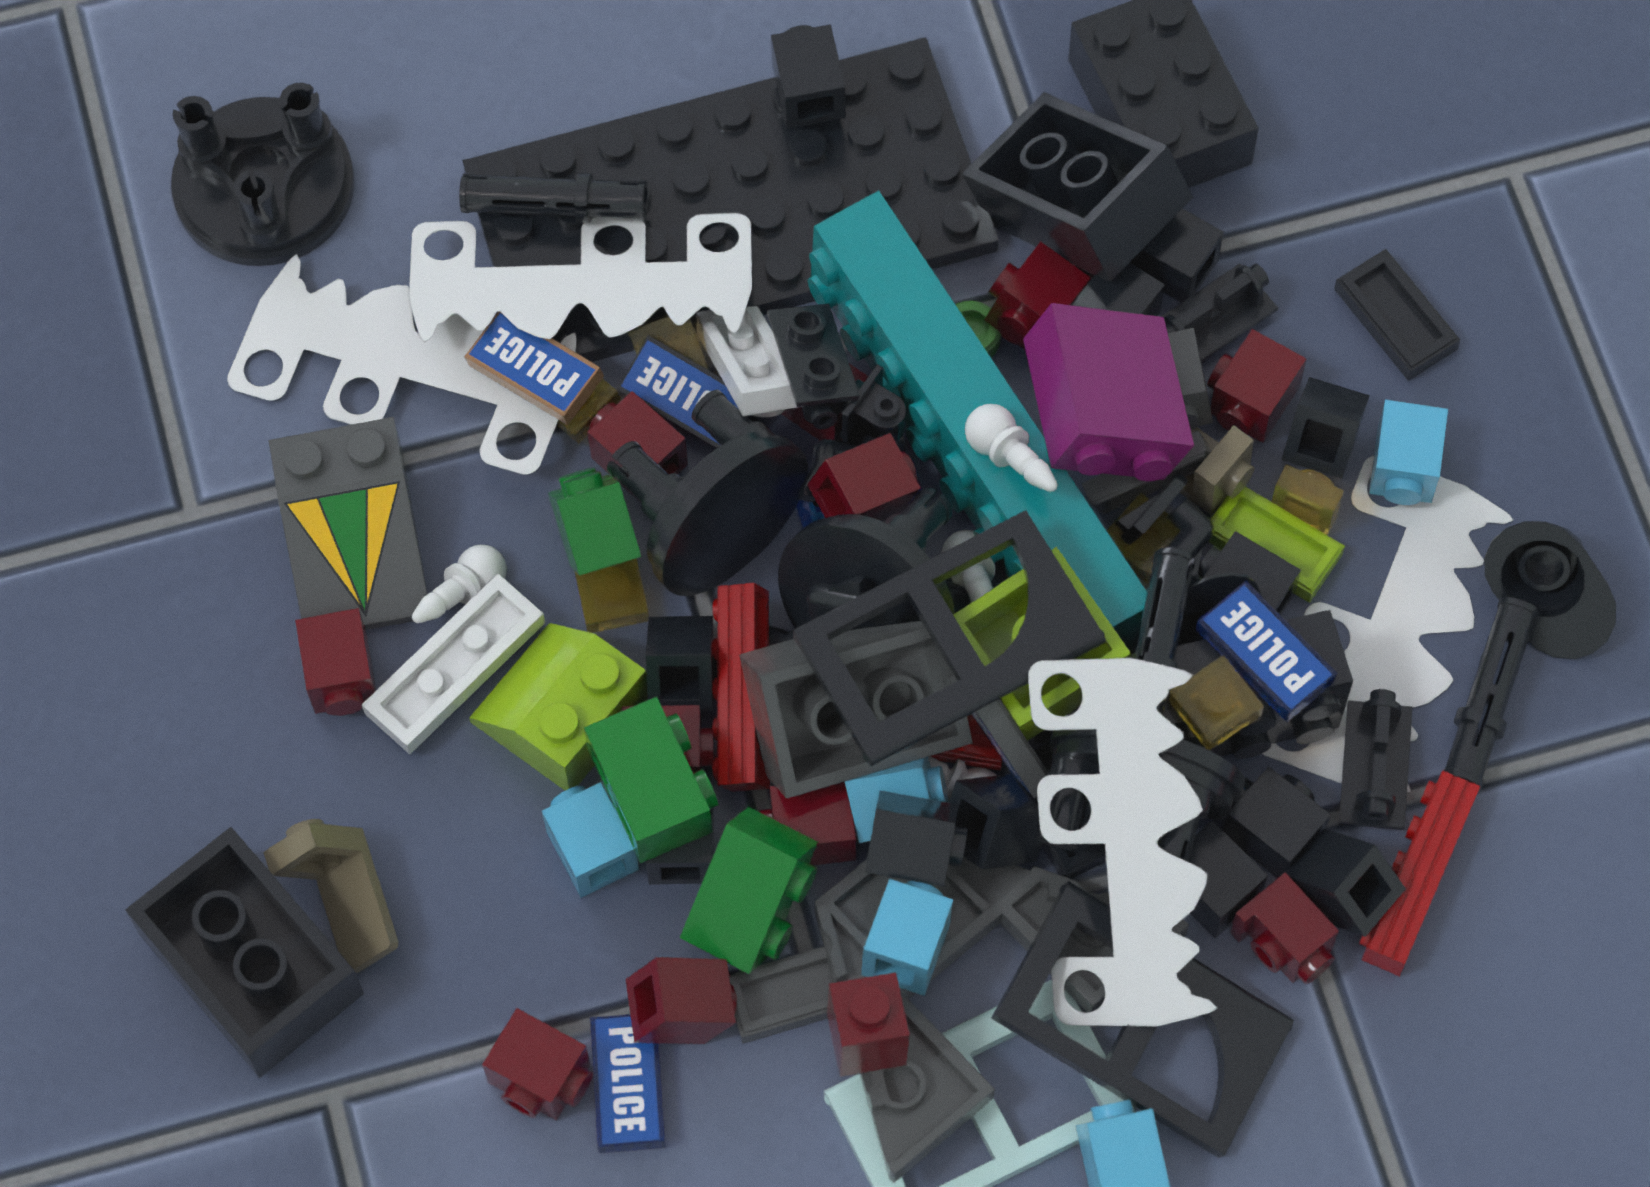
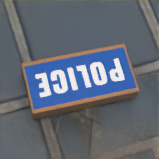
M501 312L494 316L490 324L464 356L470 367L566 425L571 422L604 377L599 366L552 338H538L516 328Z

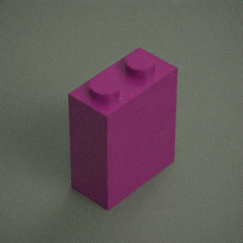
M1051 303L1023 339L1051 468L1079 471L1084 475L1111 474L1136 477L1141 481L1165 480L1194 447V442L1164 317Z

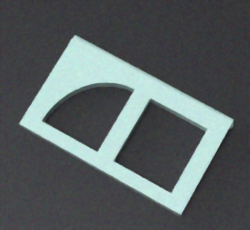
M1052 979L1045 982L1029 1013L1044 1022L1052 1018L1058 1031L1106 1059V1055L1090 1026L1066 1025L1057 1018L1054 1011ZM1064 989L1068 1003L1074 1009L1082 1012L1076 1000ZM997 1006L942 1033L978 1072L979 1070L972 1057L1017 1036L1014 1032L991 1019ZM860 1074L824 1090V1101L833 1111L871 1187H905L902 1177L895 1183L888 1177ZM1083 1075L1099 1106L1125 1101ZM993 1098V1100L971 1117L993 1160L939 1187H993L1078 1145L1079 1140L1075 1125L1094 1121L1092 1111L1019 1146Z

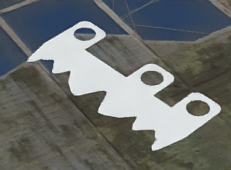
M738 213L700 214L692 217L687 223V262L645 263V224L642 220L595 217L592 218L590 223H584L581 229V265L475 268L476 229L471 223L465 221L425 222L417 225L412 232L409 301L419 336L424 343L432 338L437 324H442L453 314L461 316L476 331H483L490 324L496 312H501L516 328L538 338L551 339L556 335L570 311L579 303L584 304L590 310L603 333L609 338L620 336L643 325L660 307H664L670 319L677 326L683 325L702 307H708L716 315L723 316L727 329L736 334L741 326L752 291L751 222L748 217ZM718 222L730 224L738 231V243L732 249L725 252L709 251L699 241V235L703 228ZM616 225L628 229L633 236V244L626 252L619 255H606L595 248L593 243L594 236L602 228ZM442 230L453 231L463 239V249L454 258L448 260L433 259L424 251V242L429 235Z
M297 254L287 262L261 297L228 374V384L233 390L269 401L281 398L288 389L303 351L308 350L341 360L323 404L325 414L331 419L351 425L383 419L398 381L402 377L497 405L480 447V456L485 463L519 474H531L541 465L558 419L468 365L464 356L483 331H476L458 314H453L442 324H437L432 338L424 343L414 328L408 285H395L373 290L351 305H346V288L344 281L341 279L333 281L314 293L307 292L304 281L299 278L301 262ZM575 333L566 336L560 343L574 352L577 341ZM271 350L282 359L283 370L280 377L268 386L260 387L251 384L244 374V366L247 359L257 351ZM360 377L372 380L379 389V399L374 408L364 414H351L347 412L340 403V393L345 384L352 379ZM519 422L529 425L536 435V445L533 451L527 457L519 460H510L503 457L496 445L500 431L511 423Z
M1374 456L1366 459L1351 495L1352 503L1362 512L1406 527L1372 618L1370 620L1322 602L1311 604L1306 609L1304 616L1331 610L1333 619L1342 622L1347 627L1350 634V643L1344 653L1353 678L1348 700L1365 702L1370 700L1371 691L1386 689L1396 693V702L1401 704V706L1414 708L1431 702L1446 691L1454 681L1451 674L1424 649L1419 642V637L1428 633L1467 631L1473 629L1474 614L1469 593L1454 573V568H1474L1483 565L1484 559L1472 542L1469 532L1484 527L1486 523L1506 524L1514 519L1507 512L1465 485L1443 477L1439 478L1432 503L1419 502L1414 505H1398L1389 508L1379 506L1371 500L1367 492V484L1372 475ZM1347 703L1339 728L1334 729V732L1327 738L1310 743L1303 750L1294 752L1284 750L1276 743H1273L1271 748L1262 754L1341 784ZM1412 726L1410 742L1415 741L1418 737L1417 732ZM1409 785L1407 787V793L1412 792Z
M1133 658L1039 661L1032 665L1028 673L1031 716L1039 728L1044 730H1097L1100 774L1048 775L1039 782L1037 787L1040 830L1048 842L1053 844H1105L1114 957H1062L1055 962L1051 971L1054 1011L1057 1018L1066 1025L1127 1026L1129 1024V1026H1161L1204 1015L1217 1008L1210 1000L1192 995L1191 990L1178 980L1177 973L1199 953V946L1190 939L1172 932V928L1194 910L1206 886L1207 873L1200 867L1164 851L1157 844L1158 839L1162 835L1196 818L1203 811L1198 796L1185 776L1159 757V753L1176 745L1184 738L1183 732L1157 711L1158 704L1167 697L1169 689L1186 684L1193 676L1181 669ZM1063 673L1070 675L1081 687L1082 703L1079 709L1070 716L1061 717L1054 715L1046 709L1042 702V686L1046 679L1054 674ZM1075 788L1084 793L1091 805V817L1083 828L1075 831L1065 830L1053 820L1050 813V803L1053 796L1061 789ZM1075 971H1091L1102 980L1105 987V999L1097 1010L1087 1013L1080 1012L1068 1003L1064 993V985L1067 978Z

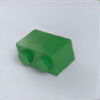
M595 468L584 469L558 478L561 489L548 492L569 565L579 576L642 557L619 481L608 474L602 476L601 472H596Z
M654 697L584 727L588 752L640 864L713 832L710 809L717 807L718 801L705 771L702 769L693 773L687 762L684 752L691 750L692 747L684 725L677 713L666 717L658 698Z
M747 807L726 824L680 939L719 959H727V963L748 974L768 957L776 960L786 946L793 929V924L785 921L793 901L801 903L815 879L817 867L809 863L818 842Z

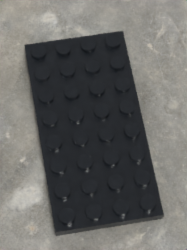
M926 37L839 60L846 87V118L786 129L775 77L462 160L465 173H470L471 175L577 179L579 173H591L594 180H646L648 183V211L646 220H642L645 224V263L687 262V223L696 215L730 213L745 215L751 222L752 291L747 307L758 306L762 315H767L768 310L792 308L815 302L807 283V279L811 277L809 253L812 252L814 225L878 190L931 269L998 252L999 239L990 214L978 205L962 176V173L971 165V161ZM477 212L493 267L581 265V229L584 223L577 222L575 216ZM722 222L706 226L699 235L701 245L712 252L728 251L739 240L738 231L732 225ZM607 226L595 234L593 243L595 248L603 254L619 255L630 249L633 244V236L628 229L622 226ZM579 303L570 311L552 339L561 343L566 336L575 333L577 340L575 353L590 362L638 350L648 335L664 343L697 334V319L695 313L683 325L677 326L670 319L664 307H660L643 325L620 336L609 338L603 333L590 310L584 304ZM702 307L699 311H706L710 309L708 307Z

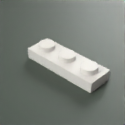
M758 306L746 307L741 326L736 334L727 329L723 316H718L711 310L696 312L697 335L743 416L773 417L783 413L785 409L797 408L773 332Z
M497 574L362 704L365 715L407 753L411 754L545 624L544 613L502 576Z

